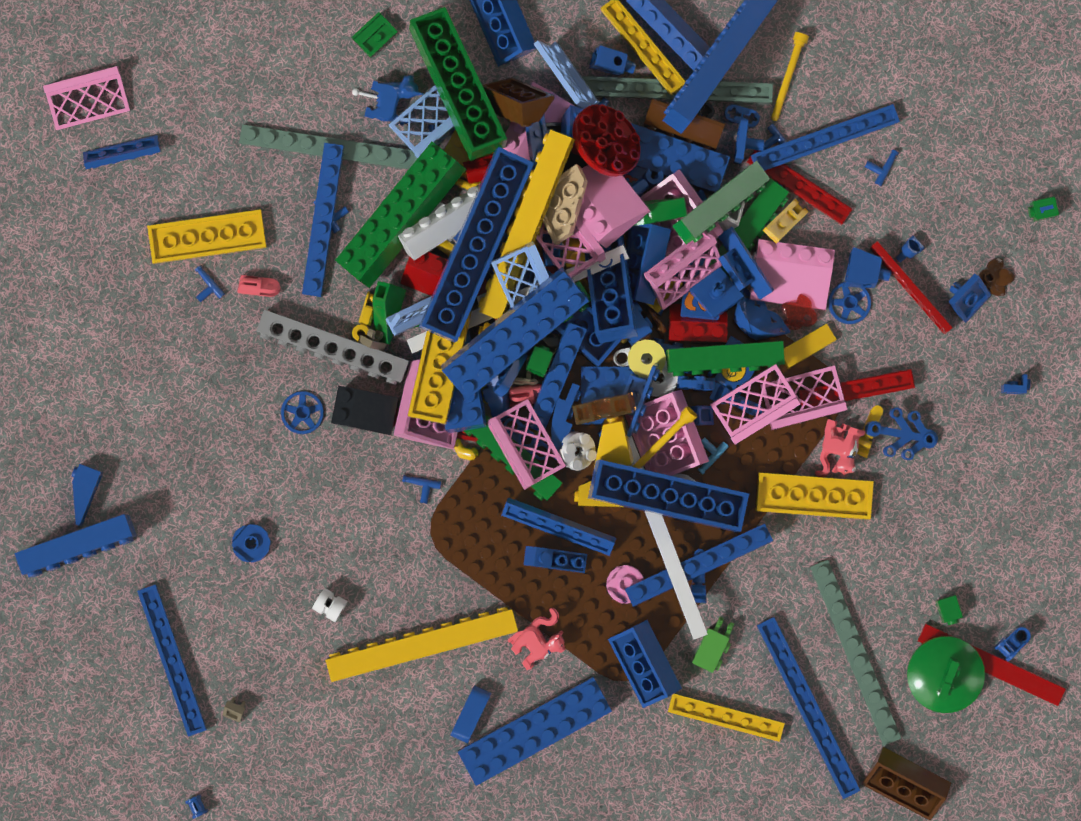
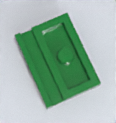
M378 12L351 38L371 59L398 34V31Z

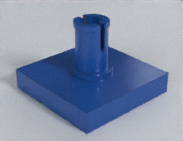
M741 120L738 125L733 162L736 164L742 163L746 149L763 151L764 140L748 138V121Z
M720 267L689 290L713 320L744 297Z
M975 273L963 286L959 282H954L953 284L956 288L954 286L950 287V292L955 295L949 300V303L959 318L965 323L991 296L981 278Z

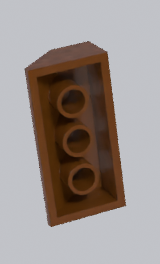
M513 77L482 85L495 113L500 117L509 119L511 122L520 124L522 127H529L532 123L539 122L554 100L553 94Z
M652 99L644 127L716 151L725 124L697 114L682 134H680L662 121L666 116L663 112L669 104Z
M882 747L862 783L863 786L928 820L933 818L947 799L952 784L948 780L885 747Z

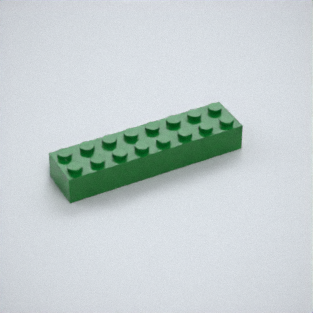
M446 7L411 19L409 25L410 33L470 161L495 152L498 147L505 148L507 137Z
M431 141L335 261L370 289L403 248L398 235L403 233L406 228L417 224L422 218L428 217L466 169Z

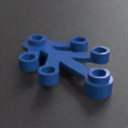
M898 407L892 408L889 414L891 418L895 419L901 430L883 427L877 421H870L865 426L866 434L872 437L879 434L899 437L893 444L884 447L883 453L887 457H893L899 448L910 440H915L918 442L911 448L904 449L901 452V457L904 460H912L914 454L923 447L933 448L938 441L937 434L933 430L926 429L920 420L921 415L918 411L909 412L907 417L910 422L914 423L919 433L912 432L902 417V410ZM895 410L899 412L897 417L894 416ZM913 413L917 416L915 420L912 419ZM874 425L877 426L876 432H873L872 427ZM928 435L931 436L930 442L926 440ZM888 448L892 449V453L890 455L887 453ZM907 451L910 452L909 458H906L905 453Z

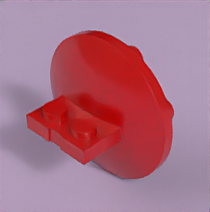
M596 104L584 108L576 116L572 128L575 144L572 147L571 153L583 158L590 167L599 173L612 177L623 176L637 165L640 158V137L621 111L603 104Z

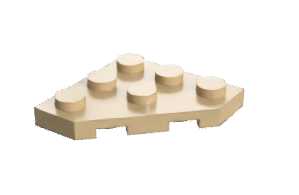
M577 164L561 175L543 220L553 243L559 245L573 235L588 183L581 167Z

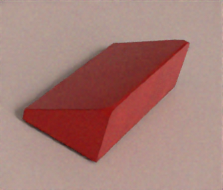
M493 155L463 162L469 184L483 180Z

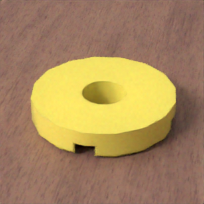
M645 339L638 341L631 347L628 353L629 367L634 374L640 377L648 378L651 368L655 363L659 364L658 369L660 372L665 366V351L654 340ZM644 353L651 354L653 359L650 364L642 362L641 357Z

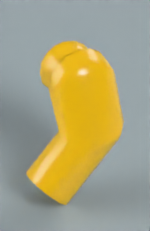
M460 439L456 440L454 449L460 458L471 461L478 457L479 453L476 448H465Z

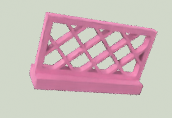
M119 66L43 86L56 130L130 111ZM110 80H118L119 87L116 93L106 88ZM96 84L102 88L97 98L87 93L91 85ZM78 89L84 93L79 103L69 98L73 90ZM104 90L114 95L109 105L100 100ZM59 94L65 98L61 107L53 104L51 96ZM86 95L95 99L91 109L81 105ZM116 96L123 100L124 109L117 110L111 106ZM67 100L77 104L72 114L63 110ZM97 102L107 106L104 114L99 115L93 112ZM79 106L89 111L85 119L80 120L74 116ZM109 108H111L112 110H114V111H112V112L107 113L108 110H109ZM62 111L69 115L70 119L67 124L59 126L57 117ZM91 113L94 114V115H96V116H94V117H90V118H89V116H90Z
M579 216L574 234L567 238L565 246L556 245L553 241L552 244L544 243L542 241L543 234L549 235L547 230H544L545 224L544 222L542 223V228L539 231L540 237L538 235L536 241L558 270L561 267L564 268L565 263L575 264L574 270L568 273L571 278L594 263H601L606 259L605 251ZM570 238L579 239V248L568 246ZM554 248L564 250L563 258L553 256ZM567 250L578 252L577 259H566ZM581 252L589 253L592 257L587 262L579 261Z
M704 231L702 233L704 237L696 243L693 240L688 244L684 243L644 273L663 310L686 294L690 288L722 266L718 259L720 255L715 245L717 243L716 238L709 232ZM701 258H706L703 266H698ZM711 259H715L716 262L709 266ZM690 270L688 277H683L685 271ZM696 270H701L699 275L693 278ZM675 281L673 288H668L670 282ZM681 281L685 282L684 286L681 289H678L681 284ZM666 293H670L669 298L664 301Z
M774 364L710 405L731 436L733 443L737 444L799 406L801 401L777 364ZM775 370L779 376L778 383L766 381L768 373ZM755 381L763 383L761 394L750 391L751 384ZM765 384L777 386L775 396L763 394ZM778 388H786L791 395L785 399L778 398ZM737 392L747 393L745 404L733 401ZM749 394L760 396L758 407L747 404ZM762 397L774 399L771 408L765 409L760 407ZM721 402L730 403L729 413L720 412L716 405ZM733 404L744 407L742 417L730 414ZM746 407L757 409L756 417L753 419L744 418ZM730 417L741 420L740 426L733 431L728 425Z
M831 366L786 378L788 382L792 381L798 385L795 394L800 386L810 393L805 401L800 399L803 405L799 411L791 410L790 412L792 413L782 415L771 422L770 426L771 430L846 411L847 406L844 401L836 367ZM832 371L834 379L830 385L821 380L824 372ZM811 376L817 380L812 390L802 385L805 377ZM818 382L829 387L824 396L814 392ZM765 384V388L770 387V386H773V385ZM779 387V388H778L780 391L778 392L777 397H779V395H780L781 392H784V393L788 394L789 396L791 395L788 391L784 390L782 387ZM764 388L763 394L767 395L766 389ZM833 389L838 392L840 400L832 402L825 397L829 390ZM812 393L822 399L818 406L813 407L807 403ZM763 397L766 409L771 408L773 403L770 406L769 398Z
M528 399L487 421L489 429L524 490L566 467ZM525 405L529 410L528 419L517 416L519 408ZM505 416L514 418L512 427H505L500 419ZM516 419L527 422L524 432L514 429ZM529 423L538 426V435L527 433ZM513 432L523 435L521 445L513 443L511 439ZM526 436L536 438L534 449L523 446ZM539 440L547 442L549 445L547 452L536 450ZM522 449L533 452L530 462L522 459ZM535 453L546 455L544 465L533 463ZM548 457L556 458L559 466L554 469L547 467ZM532 466L543 468L540 477L533 478L530 473Z

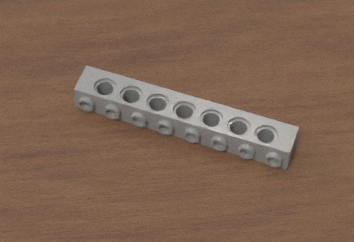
M267 310L263 311L256 330L263 339L270 341L272 337L277 339L280 345L289 347V344L297 346V351L307 353V350L314 352V357L325 360V357L333 359L332 363L343 366V363L351 365L350 369L361 373V370L368 371V376L376 379L382 376L387 378L386 382L397 385L398 382L402 384L409 365L408 360L369 348L363 344ZM278 324L283 325L284 328L281 334H275L273 331L274 327ZM294 331L301 332L300 340H292L291 335ZM311 338H319L320 343L317 347L310 346L309 341ZM332 343L338 346V350L333 354L327 351L328 346ZM348 350L356 352L353 360L346 359L345 354ZM367 356L373 357V365L365 366L363 363L364 358ZM384 363L392 365L390 372H382L381 367Z

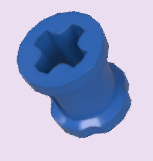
M201 794L185 801L193 813V819L209 812L201 801Z

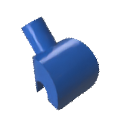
M912 235L901 247L902 252L895 258L901 263L907 257L912 259L925 248Z

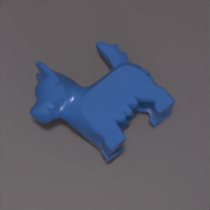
M405 75L401 82L379 83L373 80L371 89L379 93L376 102H378L376 106L378 108L371 110V108L366 107L364 117L376 118L382 122H392L398 117L396 111L401 98L409 99L424 95V93L419 92L413 75ZM400 121L398 124H400L403 127L404 124H407L408 122Z

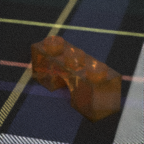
M632 392L578 403L572 406L576 425L610 416L616 417L630 414L636 411Z

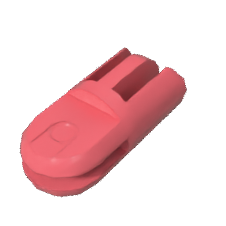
M241 275L237 292L247 295L274 297L280 292V284L273 278Z
M542 384L510 388V407H514L527 399L530 404H534Z

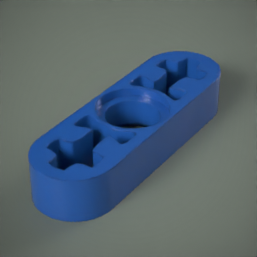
M524 353L503 370L493 388L494 393L503 397L508 392L528 354Z

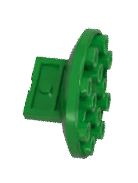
M938 636L925 641L914 651L908 663L907 681L913 696L921 705L935 712L953 713L965 709L977 699L984 685L985 670L980 655L969 643L957 637Z

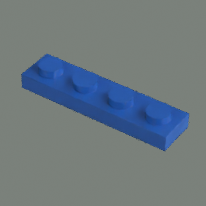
M155 135L83 152L84 166L86 169L98 168L99 166L115 164L128 159L132 160L145 155H153L160 152L159 139Z

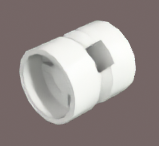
M324 588L312 609L320 614L325 613L326 618L336 623L348 601L340 596L334 597L333 592ZM327 601L331 602L329 608L325 605Z

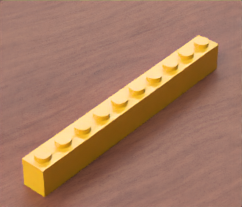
M553 130L545 134L543 144L545 145L542 152L539 151L537 154L535 170L532 169L529 174L528 180L530 183L528 188H524L521 198L523 201L521 206H517L514 217L516 219L514 224H510L507 235L509 236L506 243L504 242L501 246V257L526 246L527 243L532 241L535 243L575 139ZM523 252L517 255L515 262L525 266L527 261L526 253ZM503 261L496 264L500 272L507 274L510 263ZM513 265L510 275L520 279L523 268ZM494 271L492 279H489L486 284V295L481 298L478 307L480 308V313L498 319L509 310L510 304ZM508 278L506 288L515 291L518 281Z
M503 607L496 609V614L490 615L489 612L478 614V618L474 620L466 617L459 619V624L452 625V622L441 624V628L437 630L429 627L422 629V634L415 635V632L404 634V639L397 640L396 637L385 639V644L378 645L377 642L367 644V649L359 650V647L348 649V654L341 655L340 652L330 654V659L325 660L331 682L518 632L513 610Z

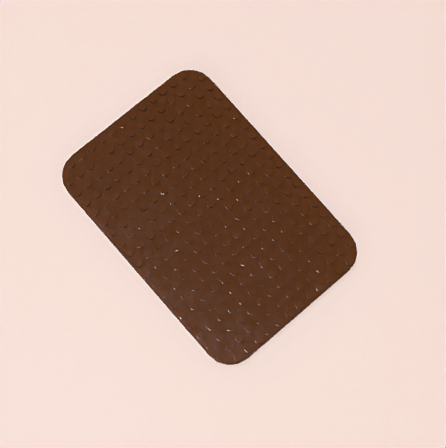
M689 270L685 271L683 277H688ZM682 297L672 304H682ZM637 302L642 312L645 311L646 307L652 309L646 303ZM737 303L727 310V341L730 336L744 344L783 341L784 348L794 343L785 334L757 341L751 339L734 321ZM668 306L664 309L661 316L656 315L666 328V332L663 333L664 343L672 345V342H668ZM654 326L651 329V335L645 338L647 340H653L654 338L662 339ZM620 341L599 366H595L578 351L559 398L566 401L572 383L579 385V390L581 391V367H620L614 363L613 356L618 350L631 349L630 343L628 341L621 343ZM677 342L684 344L683 348H691V346L707 347L725 345L710 343ZM621 352L617 355L616 359L620 364H624L627 362L628 357L625 353ZM813 355L789 369L785 364L779 365L785 378L828 367ZM761 366V370L754 371L750 379L768 369V366ZM704 370V374H701V376H704L706 378H714L717 373L713 374L711 377H708L707 374L710 370ZM773 370L768 373L766 381H777L779 379L777 372ZM832 371L824 372L821 380L829 385L834 379ZM662 373L659 374L656 381L663 382L664 379L662 378H664V375ZM684 373L685 376H688L689 378H694V376H697ZM546 374L544 377L537 375V384L543 383ZM811 376L805 377L802 385L810 389L813 388L817 380ZM755 381L751 384L750 391L761 394L760 385L763 383ZM789 381V385L795 392L798 385L792 381ZM818 382V384H817L816 387L825 386V385H824L823 383H821V382ZM677 385L672 391L682 390L688 407L711 406L710 404L714 402L710 399L712 391L678 389ZM770 386L765 388L767 395L775 396L776 387ZM742 392L740 396L746 398L747 393ZM781 392L778 398L785 399L789 395ZM749 394L748 400L759 404L760 396ZM580 395L578 402L574 401L571 407L575 409L571 420L567 419L566 422L573 424L571 429H574L576 432L590 435L595 443V451L597 453L600 441L598 432L602 430L603 423L601 425H581ZM651 395L650 399L647 398L645 403L650 402L659 397ZM762 397L760 406L766 409L765 401ZM728 403L716 405L720 412L729 413L730 405ZM801 404L792 410L799 411L801 409ZM526 405L519 408L517 416L528 419L529 410ZM732 406L730 414L742 417L743 411ZM617 409L610 414L625 417L624 412ZM554 410L545 429L550 439ZM714 410V425L696 426L701 441L705 437L716 448L724 441L729 447L703 475L697 470L702 465L678 474L687 475L696 482L748 493L749 497L741 532L663 516L680 563L692 558L697 549L707 551L756 528L767 513L756 511L758 473L795 475L825 435L828 419L835 421L839 413L771 430L769 423L737 444L733 443L731 436ZM747 412L744 413V418L753 419L756 417ZM729 418L728 425L732 431L740 426L741 420ZM519 420L523 425L526 424V421ZM513 421L509 422L506 427L511 428ZM515 422L514 429L517 430L518 425H517V423ZM525 437L524 444L527 445L532 442V437ZM635 443L636 449H637L638 454H639V456H640L639 450H638L637 445H636V443ZM542 446L536 449L543 452H547V450ZM481 447L478 450V457L469 462L435 509L431 518L430 529L435 548L447 561L530 623L538 617L551 618L549 609H556L559 614L558 622L552 626L541 624L539 629L551 637L559 631H563L562 637L565 641L566 650L604 677L613 681H629L608 639L648 620L664 652L686 623V618L674 588L634 607L631 603L617 602L608 593L606 587L607 578L616 567L623 565L632 566L640 571L644 580L666 570L645 511L628 507L578 506V502H574L575 490H578L580 485L592 481L595 460L583 470L575 471L564 467L553 473L562 482V485L548 501L545 499L541 501L533 494L535 490L532 487L524 490L516 474L512 475L504 468L506 464L502 460L497 462L490 455L492 453L491 450L487 447L485 449ZM577 447V448H576L577 451L575 452V455H576V454L578 455L579 452H580V448ZM704 447L707 457L709 458L711 453ZM536 453V455L539 457L545 456L543 454ZM549 456L546 466L554 469L559 466V463ZM537 460L539 463H541L542 465H544V461H545V460H543V461ZM507 499H514L615 537L616 541L610 556L501 516ZM526 546L587 554L585 573L524 565ZM729 563L705 573V583L702 585H706V594ZM692 580L688 581L689 587L691 584L695 585V583H692Z

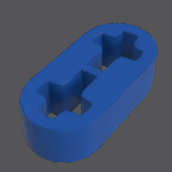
M732 104L724 112L727 121L738 125L741 120L749 122L748 119L743 118V115L750 116V114H754V118L757 120L753 121L752 124L748 123L749 128L757 126L760 121L757 111ZM736 109V113L741 114V117L734 116V118H730L728 111Z

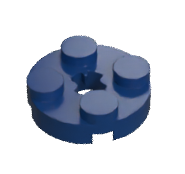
M678 376L677 388L712 391L715 390L716 382L715 378H706L704 376H694V378Z
M245 525L240 527L233 535L232 547L234 554L244 562L254 563L266 557L270 550L271 540L269 534L261 526ZM254 538L256 540V547H250L249 549L246 546L248 544L246 541L247 539L252 540Z

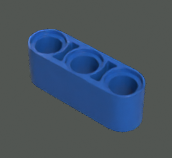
M511 417L505 420L504 426L506 427L514 418ZM516 419L517 430L524 432L526 426ZM529 429L527 430V433H530V434L535 435V434H534L532 431H530ZM513 432L511 438L521 445V437L523 435ZM532 437V442L523 446L534 449L536 438ZM539 440L537 448L542 446L548 450L547 444ZM526 450L529 454L532 455V451ZM536 453L534 456V458L539 461L545 460L546 455L544 457H539L536 455Z
M476 685L473 686L450 736L468 744L491 696L490 692Z

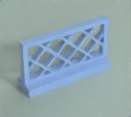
M541 41L534 43L578 107L586 108L600 103L557 42H554L552 45H547Z
M435 85L389 124V127L414 152L417 158L431 141L438 146L456 130L450 116L446 120H438V110H447L445 107H438L439 98L441 97ZM428 97H437L436 107L425 106V100ZM414 109L422 110V119L411 118V112ZM425 110H436V119H424ZM400 121L408 122V131H400L396 125ZM410 122H421V132L410 131ZM424 123H435V130L423 132ZM410 135H421V142L414 146L409 141Z
M533 241L520 249L491 261L511 308L514 306L513 302L516 295L523 298L526 296L517 293L521 282L531 286L530 293L534 287H538V285H535L536 281L540 285L549 278ZM523 252L527 256L525 266L515 262L517 255ZM503 261L510 263L507 274L500 272L496 264ZM513 265L523 268L520 279L510 275ZM526 270L534 272L535 278L533 283L522 280ZM508 278L518 281L515 291L506 288Z
M431 297L386 318V322L394 336L421 323Z

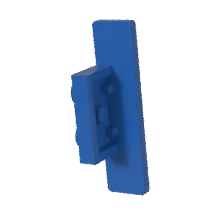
M730 227L718 236L728 251L718 259L739 291L750 284L759 299L774 291L773 287L734 228Z
M658 363L652 366L648 379L632 373L629 376L617 408L621 412L634 416L627 437H631L633 433L637 434L639 430V417L644 416L647 408L644 405L647 398L650 399L654 389L651 387L653 380L656 381L660 374Z

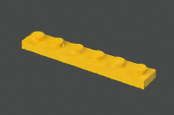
M610 0L601 7L602 13L667 92L672 96L679 91L686 81L619 0Z
M678 694L671 696L667 711L778 742L781 740L785 724Z

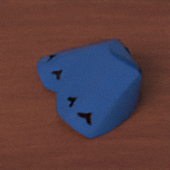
M743 288L740 290L743 295L745 293L746 296L750 297L748 289ZM743 297L737 303L734 321L751 339L757 341L791 333L782 318L777 313L767 309L765 302L749 300L750 298ZM771 317L773 318L774 321H777V323H776V322L771 323Z

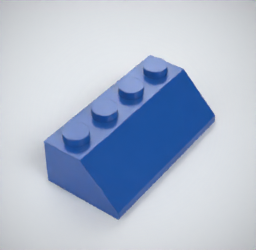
M470 0L498 67L537 49L517 0Z
M653 224L635 225L629 229L625 248L629 257L627 262L633 301L654 305L656 296L644 273L666 257L671 229Z
M648 620L608 639L642 708L663 700L682 689Z

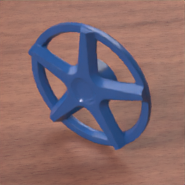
M844 282L838 284L831 291L828 299V307L832 316L844 324H855L862 321L868 315L871 308V298L866 288H861L863 291L853 296L849 288L844 287ZM842 287L843 299H832L836 290ZM867 296L868 300L866 312L858 305V301ZM832 305L843 307L841 318L835 314ZM850 311H855L862 316L859 319L847 321Z
M299 391L289 395L281 407V418L284 425L290 431L297 434L313 432L320 426L324 417V408L319 398L306 391ZM299 395V405L297 407L286 405L292 397ZM305 395L314 398L318 405L306 406ZM284 410L295 415L290 426L285 420ZM320 410V418L315 425L310 414ZM301 421H304L310 429L299 431L295 430V427Z

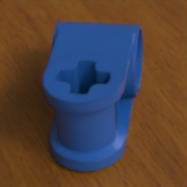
M1016 627L1007 636L1003 637L994 648L998 649L1008 662L1029 642L1031 634L1024 627ZM1019 630H1023L1026 635L1021 641L1016 638V633Z

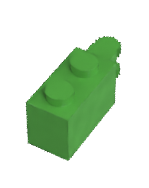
M719 617L713 630L707 629L708 635L703 637L691 662L711 673L714 670H719L722 664V660H720L722 653L726 654L731 645L728 642L730 639L728 637L734 623L730 622L725 634L722 635L718 633L724 618Z

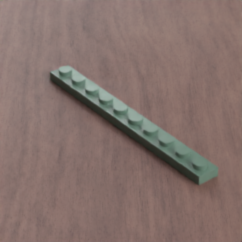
M582 76L596 97L673 100L678 93L677 91L671 96L657 79ZM719 82L707 101L772 104L773 84Z
M243 124L239 144L315 156L323 155L324 143L343 145L342 160L407 170L418 159L412 150Z
M825 560L811 566L810 569L883 746L902 739L829 561Z

